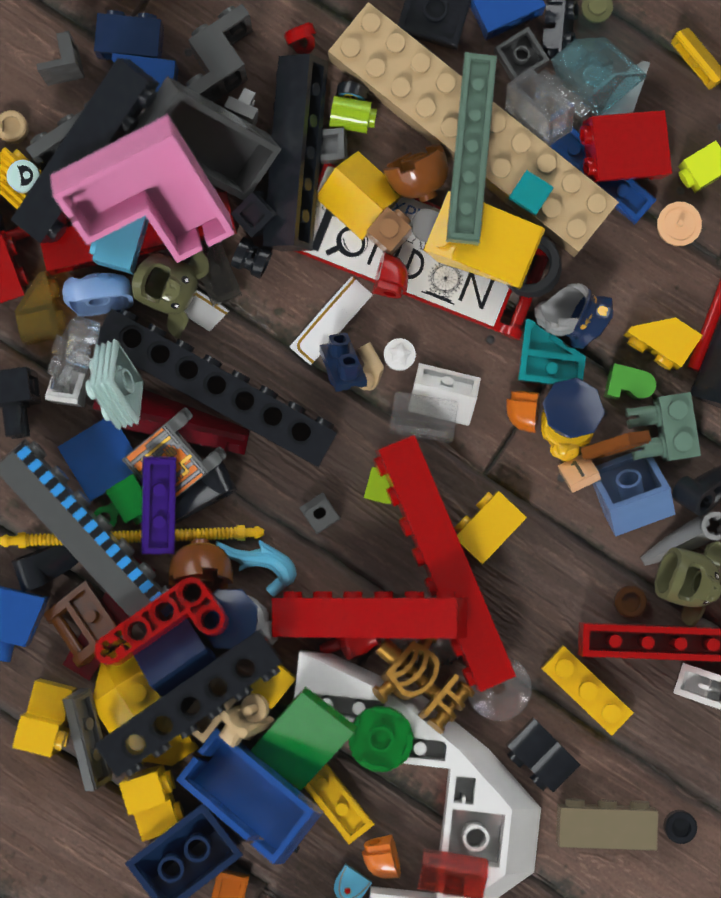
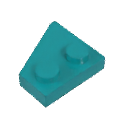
M526 319L518 381L554 385L556 382L571 378L583 380L586 356L566 345L555 335H551L536 325L533 320Z

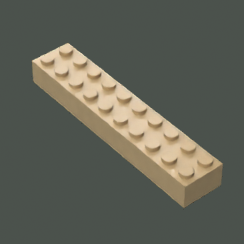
M368 2L328 50V61L354 82L365 85L369 90V94L433 145L442 144L445 154L454 161L462 76ZM493 102L485 186L529 222L545 229L544 234L575 257L619 202ZM526 170L554 187L536 216L508 199Z

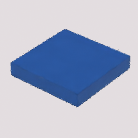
M102 419L57 447L90 502L104 495L110 487L134 474L122 461L134 447L123 429L118 430L111 421Z

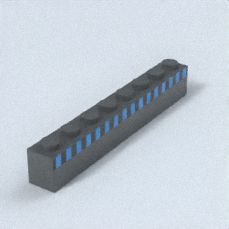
M24 439L0 460V477L127 615L131 617L168 591L170 588L167 585L162 588L154 580L157 575L145 561L140 564L132 556L135 553L132 546L124 538L118 540L110 532L113 529L110 522L102 514L96 516L88 508L91 505L89 499L79 489L74 492L67 485L66 482L69 481L67 475L57 465L52 468L45 461L44 458L47 454L35 441L30 444ZM165 604L160 608L159 617L162 621H168L173 617L174 608L171 604ZM189 617L190 621L192 622V624L195 626V628H196L197 631L199 632V629H198L197 626L194 624V622L192 621V619ZM138 623L139 628L146 634L147 628L145 624Z

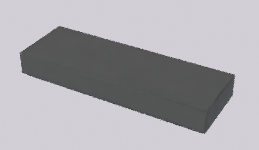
M89 687L80 688L62 700L85 791H95L113 779L110 767L95 747V744L103 736L92 692Z

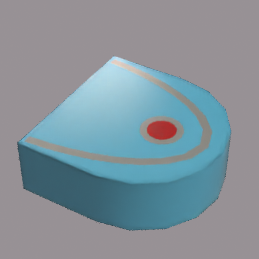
M345 863L334 881V892L337 898H362L372 884V880Z

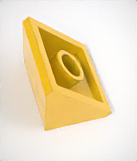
M359 151L335 167L317 194V200L361 240L367 236L366 230L387 206L392 209L402 198L392 190L386 176Z

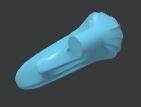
M259 540L260 548L251 551L235 549L216 541V545L222 548L230 559L240 564L239 571L254 566L264 567L273 571L277 578L266 587L273 597L292 584L296 578V567L291 559Z

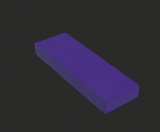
M142 456L141 554H174L175 456Z

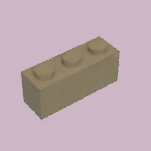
M567 798L565 803H557L556 843L559 847L657 851L658 810L649 806L650 802L633 800L630 801V806L617 805L616 800L600 799L598 800V805L585 804L584 799Z

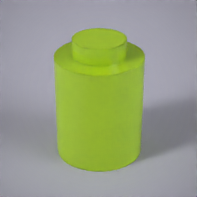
M334 95L329 127L345 128L349 131L367 133L368 127H375L377 109L372 108V102Z

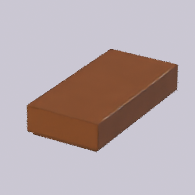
M649 430L625 433L580 448L582 458L590 460L608 457L649 444L651 437Z

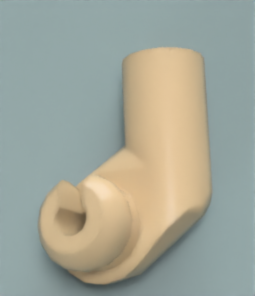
M371 342L358 348L357 351L364 362L363 371L367 378V387L359 388L370 391L379 384L384 366Z

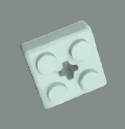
M113 339L112 343L107 341L106 344L102 342L100 346L96 344L93 358L89 359L90 380H87L85 383L89 398L97 400L101 406L104 419L111 421L118 430L121 427L126 429L127 425L132 427L133 423L138 425L144 385L143 378L117 340Z

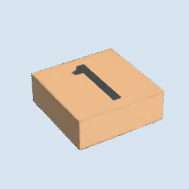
M582 454L571 461L558 465L560 474L572 493L601 480L600 473L592 460L583 459Z

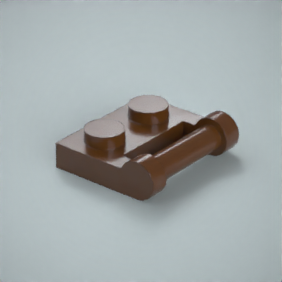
M84 581L43 615L48 624L54 625L74 656L72 660L78 668L84 667L94 659L96 642L119 625L89 581ZM67 611L89 642V645L85 648L63 617Z

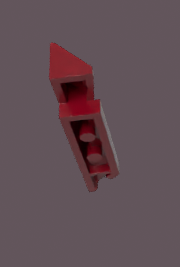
M144 389L138 425L133 423L132 427L127 425L125 429L152 435L186 407L193 414V417L178 432L187 443L214 449L221 447L224 451L245 455L249 438V430ZM95 399L92 409L101 412V406Z

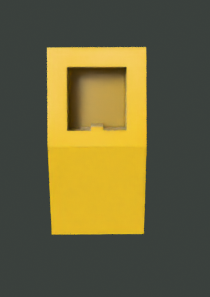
M675 317L631 326L626 330L624 336L629 339L627 343L632 348L641 353H644L645 350L656 357L654 361L658 365L670 371L671 368L677 370L683 366L701 339L702 334Z

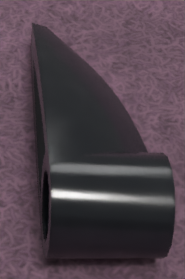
M223 461L175 499V524L219 502L237 490Z
M721 465L695 479L689 476L681 478L673 489V500L698 516L707 514L721 502Z
M55 544L54 546L44 547L11 561L22 592L47 584L79 562L64 545L60 544L58 546Z

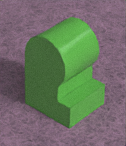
M614 363L610 367L603 397L618 399L621 392H624L634 400H643L654 393L656 381L654 376L647 371Z

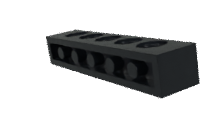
M260 628L100 739L95 744V747L117 778L123 773L130 777L145 766L142 760L151 754L155 758L159 757L172 747L169 741L178 735L185 739L199 729L196 723L207 716L209 720H212L226 710L223 704L234 697L236 701H239L253 691L250 686L260 678L265 683L280 672L277 666L282 664L283 660ZM244 658L250 659L255 665V672L250 676L241 675L237 670V662ZM218 677L226 681L228 686L226 693L217 695L211 691L210 681L213 678ZM195 697L200 703V710L193 714L185 711L183 707L184 698ZM157 717H169L173 723L172 730L169 732L160 731L156 726ZM131 735H140L145 740V749L142 751L133 750L129 745V737Z

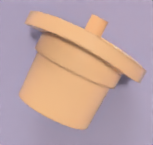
M676 201L668 204L660 212L657 219V230L660 237L666 243L673 246L691 244L699 236L702 229V220L699 212L693 205L686 202Z

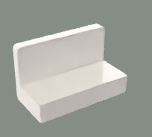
M419 363L408 411L468 426L470 425L477 401L481 378Z

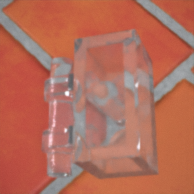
M530 68L507 84L506 110L548 146L572 131L574 112L582 118L590 110L583 102L582 96L576 91L571 92L564 86V81L556 74L551 75L547 70H542L538 74Z

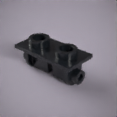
M546 0L544 23L556 24L555 28L544 29L542 48L549 59H556L557 54H560L566 61L571 60V51H574L576 47V35L573 32L574 20H577L579 15V6L576 0Z

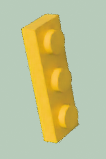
M564 645L541 667L551 679L611 736L634 713Z

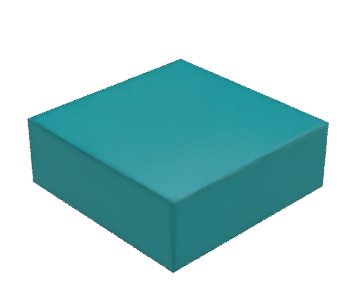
M526 170L508 199L536 216L554 187Z

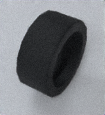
M542 236L538 249L546 253L549 258L550 268L548 274L537 283H523L521 289L507 285L517 295L527 298L540 297L550 292L559 282L562 272L561 257L554 243L545 236Z

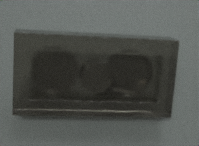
M205 240L201 241L202 251L207 256L210 264L208 274L201 279L212 306L215 307L242 296L222 242L220 241L208 247Z

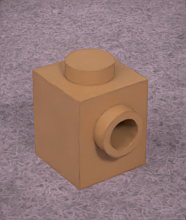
M387 206L366 230L367 238L383 252L394 255L412 235V227L409 225L411 220L401 210L396 209L392 211Z

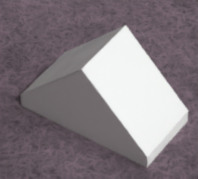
M59 354L45 394V400L56 404L84 407L86 398L85 383L89 377L90 358Z
M682 663L673 693L721 710V675Z

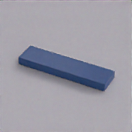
M560 117L541 140L584 174L583 161L586 158L585 145H582L580 141V132ZM634 179L605 181L597 184L619 202L615 208L634 225L657 200Z

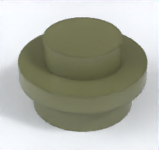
M583 0L581 4L583 16L592 23L606 21L613 11L612 0Z

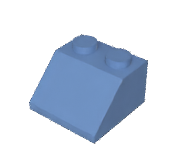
M630 453L596 466L601 480L593 483L604 516L615 537L675 515L671 488L653 457L634 461Z

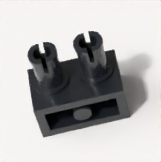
M28 367L0 370V409H2L5 437H11V439L30 437L27 408H30V405L41 404L38 374Z

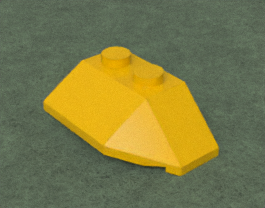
M128 642L124 643V645L129 646V648L131 647V645ZM114 650L106 656L115 658L117 655ZM134 656L119 666L100 664L93 692V700L97 715L108 732L111 733L161 698L148 683ZM159 716L156 719V726L160 731L169 732L172 730L173 723L169 717ZM131 735L129 737V745L135 751H142L145 749V740L140 735ZM178 735L169 741L172 747L157 758L151 754L142 761L173 766L199 749L191 735L185 739Z

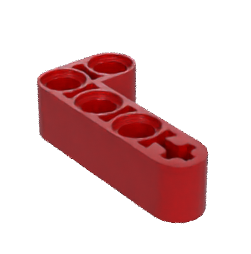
M188 577L102 636L96 642L94 653L101 663L119 666L189 617L201 632L210 636H218L227 629L229 624L228 616L212 591L203 581L194 577ZM192 585H199L201 588L200 598L195 602H189L186 598L187 589ZM165 604H171L174 608L173 617L168 621H162L159 617V610ZM216 611L220 616L219 625L214 629H207L204 624V618L209 612ZM138 623H144L147 628V633L141 640H135L132 636V629ZM127 641L131 645L130 648L129 646L124 644L119 646L115 650V653L117 655L115 658L112 656H106V654L109 652V644L117 646L122 642Z

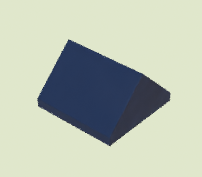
M189 618L134 656L148 683L161 697L217 659Z

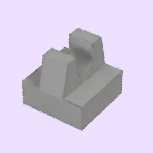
M244 88L238 100L230 96L228 97L224 109L254 126L257 123L258 108L254 107L255 92Z

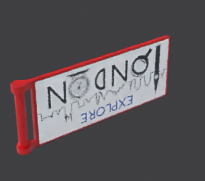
M323 165L318 178L317 194L336 165ZM402 197L391 210H401L411 220L409 223L411 226L412 219L418 211L433 209L439 213L441 207L427 201L420 202L419 198L407 199ZM318 200L316 202L313 250L294 251L372 283L375 281L378 265L384 253L367 236L363 240L357 237ZM412 232V235L394 254L406 265L409 273L407 291L402 292V295L520 341L523 334L521 328L534 297L520 296L509 325L501 323L500 320L512 290L506 284L437 262L424 251L427 242L418 240ZM537 248L534 255L536 258L526 284L537 283L542 278L549 258L541 249Z

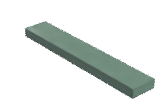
M469 52L464 54L446 242L479 245L497 62V56Z

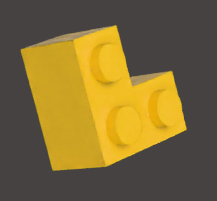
M41 678L35 680L27 712L20 716L12 748L51 758L59 751H62L63 747H67L71 732L70 728L67 727L68 720L62 699L77 691V688Z
M160 764L138 771L130 777L126 775L119 783L128 815L134 814L142 842L159 837L185 817L181 802H175L172 789L176 788L171 770L166 771L164 765Z

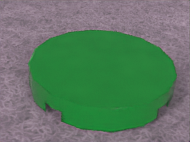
M376 705L363 710L355 717L353 724L357 726V729L348 739V744L352 756L361 766L374 772H387L397 768L408 759L413 749L414 735L409 721L400 711L390 706Z

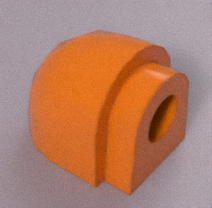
M511 391V398L506 399L507 416L510 422L519 430L536 433L540 393Z
M393 835L377 837L366 841L362 856L367 869L374 876L382 879L400 878V861Z

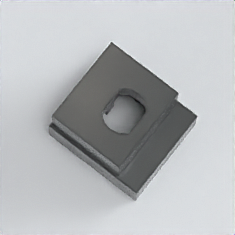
M323 492L299 508L316 534H319L341 519ZM320 507L324 508L326 515L316 519L313 512Z

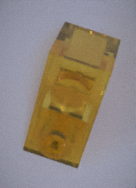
M46 271L38 273L15 309L21 342L25 345L63 338L62 329L67 328L63 309L58 310L56 298L60 297L56 278L51 279V276Z

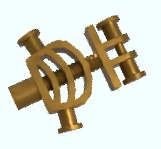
M389 638L385 639L375 653L390 666L381 675L384 683L379 687L375 685L372 688L374 695L380 702L386 703L388 701L387 697L392 693L397 698L407 701L426 692L431 697V700L418 716L424 719L435 709L438 714L434 719L429 718L427 723L436 732L443 734L445 731L444 726L447 722H453L456 719V715L453 712L454 709L462 711L465 707V700L475 695L474 690L468 684L460 681L457 684V691L453 693L450 689L460 678L456 673L450 676L441 688L434 684L440 663L438 657L429 648L438 639L420 638L418 643L412 641L403 650ZM419 656L417 667H415L414 663ZM427 665L429 667L428 677L423 674ZM402 675L409 677L408 680L401 683L396 680ZM413 682L419 686V689L414 692L404 689ZM443 698L449 703L448 706L441 701Z

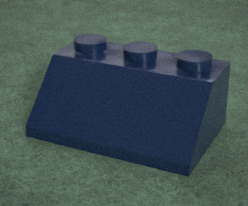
M202 803L126 861L125 865L151 898H189L242 857L245 847L228 825Z

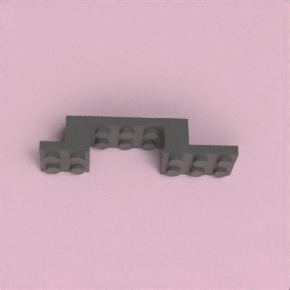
M243 4L236 8L234 6L226 8L219 14L217 21L209 26L208 24L199 26L192 32V37L188 39L193 55L206 75L203 76L200 73L192 77L186 83L187 88L212 102H216L248 80L245 65L232 47V45L253 32L250 14ZM82 111L76 115L71 113L64 116L58 121V127L49 133L46 131L41 132L31 139V145L26 147V150L42 170H44ZM144 111L140 112V114L137 117L138 120L140 119Z

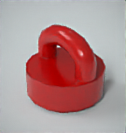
M307 22L286 31L283 36L287 45H292L297 54H308L314 50L315 39L313 35L317 33L313 23ZM306 39L307 46L303 48L300 45V41Z

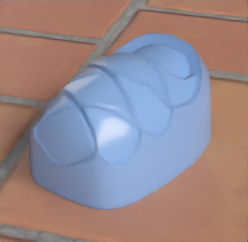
M92 273L80 279L68 277L62 289L64 303L78 317L107 314L111 309L118 312L122 308H131L134 303L130 281L121 274Z

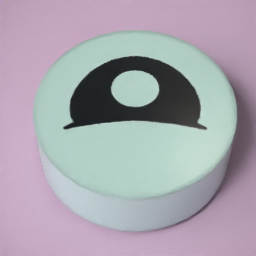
M28 160L15 161L7 171L9 185L16 192L28 194L40 176L38 168Z

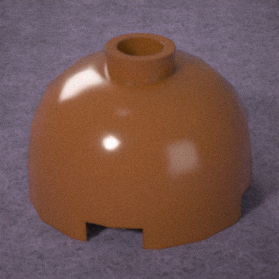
M442 144L426 146L427 153L419 152L412 155V152H409L389 162L387 168L383 169L392 190L407 199L419 198L420 202L435 198L438 195L436 190L442 187L448 178L449 166Z
M191 540L190 544L183 546L175 552L171 559L168 573L169 587L172 588L183 579L194 577L203 581L212 593L217 589H228V583L233 584L231 560L222 548L210 544L209 540ZM192 585L189 587L191 589H200L199 595H201V588L199 585Z

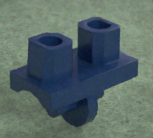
M344 332L330 335L328 344L320 345L319 352L327 369L328 379L335 392L348 390L351 386L367 387V378L348 334Z

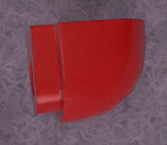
M386 252L382 254L373 285V294L398 299L401 298L402 292L407 291L409 273L406 265L400 258Z

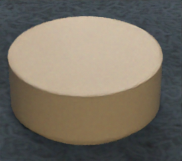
M7 110L1 113L0 138L10 144L23 141L29 131L28 122L25 117L15 110Z

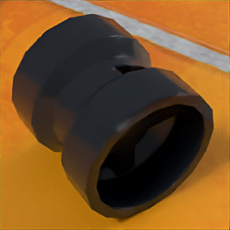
M243 237L234 253L231 266L239 270L247 269L252 276L260 279L269 264L273 250L265 246L257 247L252 240Z

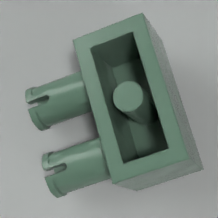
M691 392L657 397L653 399V405L625 409V417H637L636 419L626 421L628 429L656 424L658 429V437H652L649 444L636 447L642 448V450L631 452L634 461L661 456L663 462L701 456Z

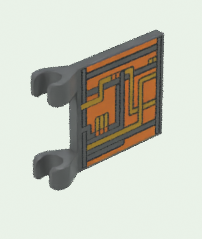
M184 407L127 454L122 461L142 482V456H175L177 498L204 475L217 467L226 458L227 454L221 447H217L203 460L178 432L193 417L190 410Z

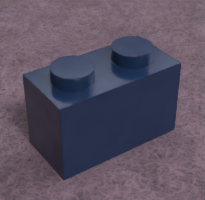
M107 10L106 14L97 13L94 53L98 59L112 60V53L161 59L164 36L162 20L157 19L156 15L150 13H139L138 17L125 16L124 12L118 10Z

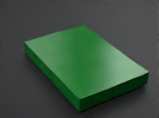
M305 686L253 745L250 751L294 786L302 790L355 733L357 726Z

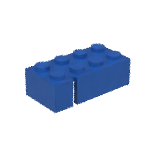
M215 728L198 750L201 755L212 758L208 761L206 758L193 757L176 781L243 839L254 841L252 846L272 864H284L324 811L278 772L254 755L242 742L236 747L228 745L219 736L222 729Z

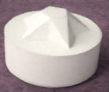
M402 338L390 341L384 350L385 363L395 371H404L410 368L416 357L415 348L412 343Z

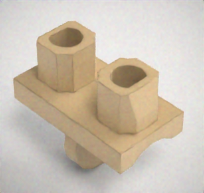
M254 693L246 696L242 704L225 710L219 718L226 724L219 734L220 738L231 747H236L242 739L252 740L257 733L268 729L275 719L268 716L269 704L265 697Z

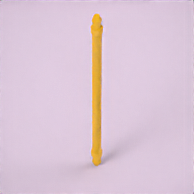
M237 525L234 529L232 527H226L225 529L224 527L221 529L220 527L217 529L214 527L213 529L201 528V530L200 528H197V530L195 528L175 530L176 541H188V539L189 541L192 539L220 540L221 538L222 540L225 538L226 540L229 538L232 540L234 538L237 541H245V538L248 537L258 539L264 536L263 528L259 526L245 528V525ZM125 530L122 532L110 531L118 540L124 538L128 543L130 541L131 543H134V541L135 543H138V541L141 543V530L139 532L138 530H135V532L133 530L131 532L129 530L126 532ZM18 532L17 536L5 534L0 537L1 546L18 545V549L27 548L30 545L38 546V544L39 546H42V544L44 546H50L51 544L52 546L55 544L57 546L59 544L63 545L53 533L51 535L50 533H47V535L46 533H43V535L42 533H39V535L31 533L29 535L26 532Z

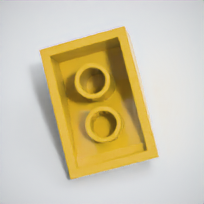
M448 191L424 251L439 263L521 289L545 229L483 202L479 245L446 242L451 194Z

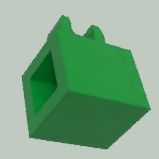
M131 474L106 490L112 503L99 507L94 512L96 516L105 512L108 513L111 517L110 524L113 528L118 524L119 515L125 524L132 522L136 526L141 524L142 483L135 474Z

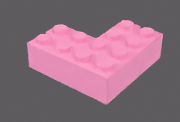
M169 115L50 175L54 199L68 218L71 217L73 226L87 245L145 215L177 263L203 250L198 226L202 225L208 247L235 234L229 211Z

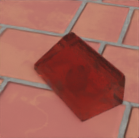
M424 849L417 889L467 898H483L488 878L489 861L486 858Z

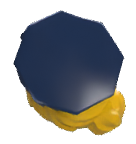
M571 378L554 383L542 402L544 408L541 415L542 436L551 445L550 453L552 456L563 462L576 458L579 455V447L586 446L591 442L593 434L605 415L598 389L579 378Z

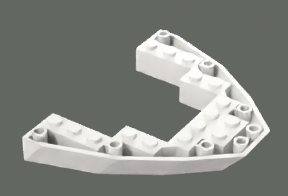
M300 650L294 699L306 686L352 723L355 717L367 708L376 705L390 706L400 711L406 717L414 735L413 749L404 764L448 769L435 892L429 893L370 886L369 898H499L534 873L541 807L485 745L455 721L447 722L444 726L445 731L443 734L436 732L427 723L429 718L434 719L438 714L435 709L424 719L418 716L429 702L426 697L419 695L406 701L397 698L392 693L387 697L388 701L382 703L372 691L375 685L379 687L384 683L380 675L333 653Z

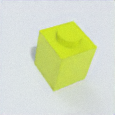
M716 140L684 159L678 166L681 170L678 172L681 181L687 188L691 187L694 193L721 178V147Z

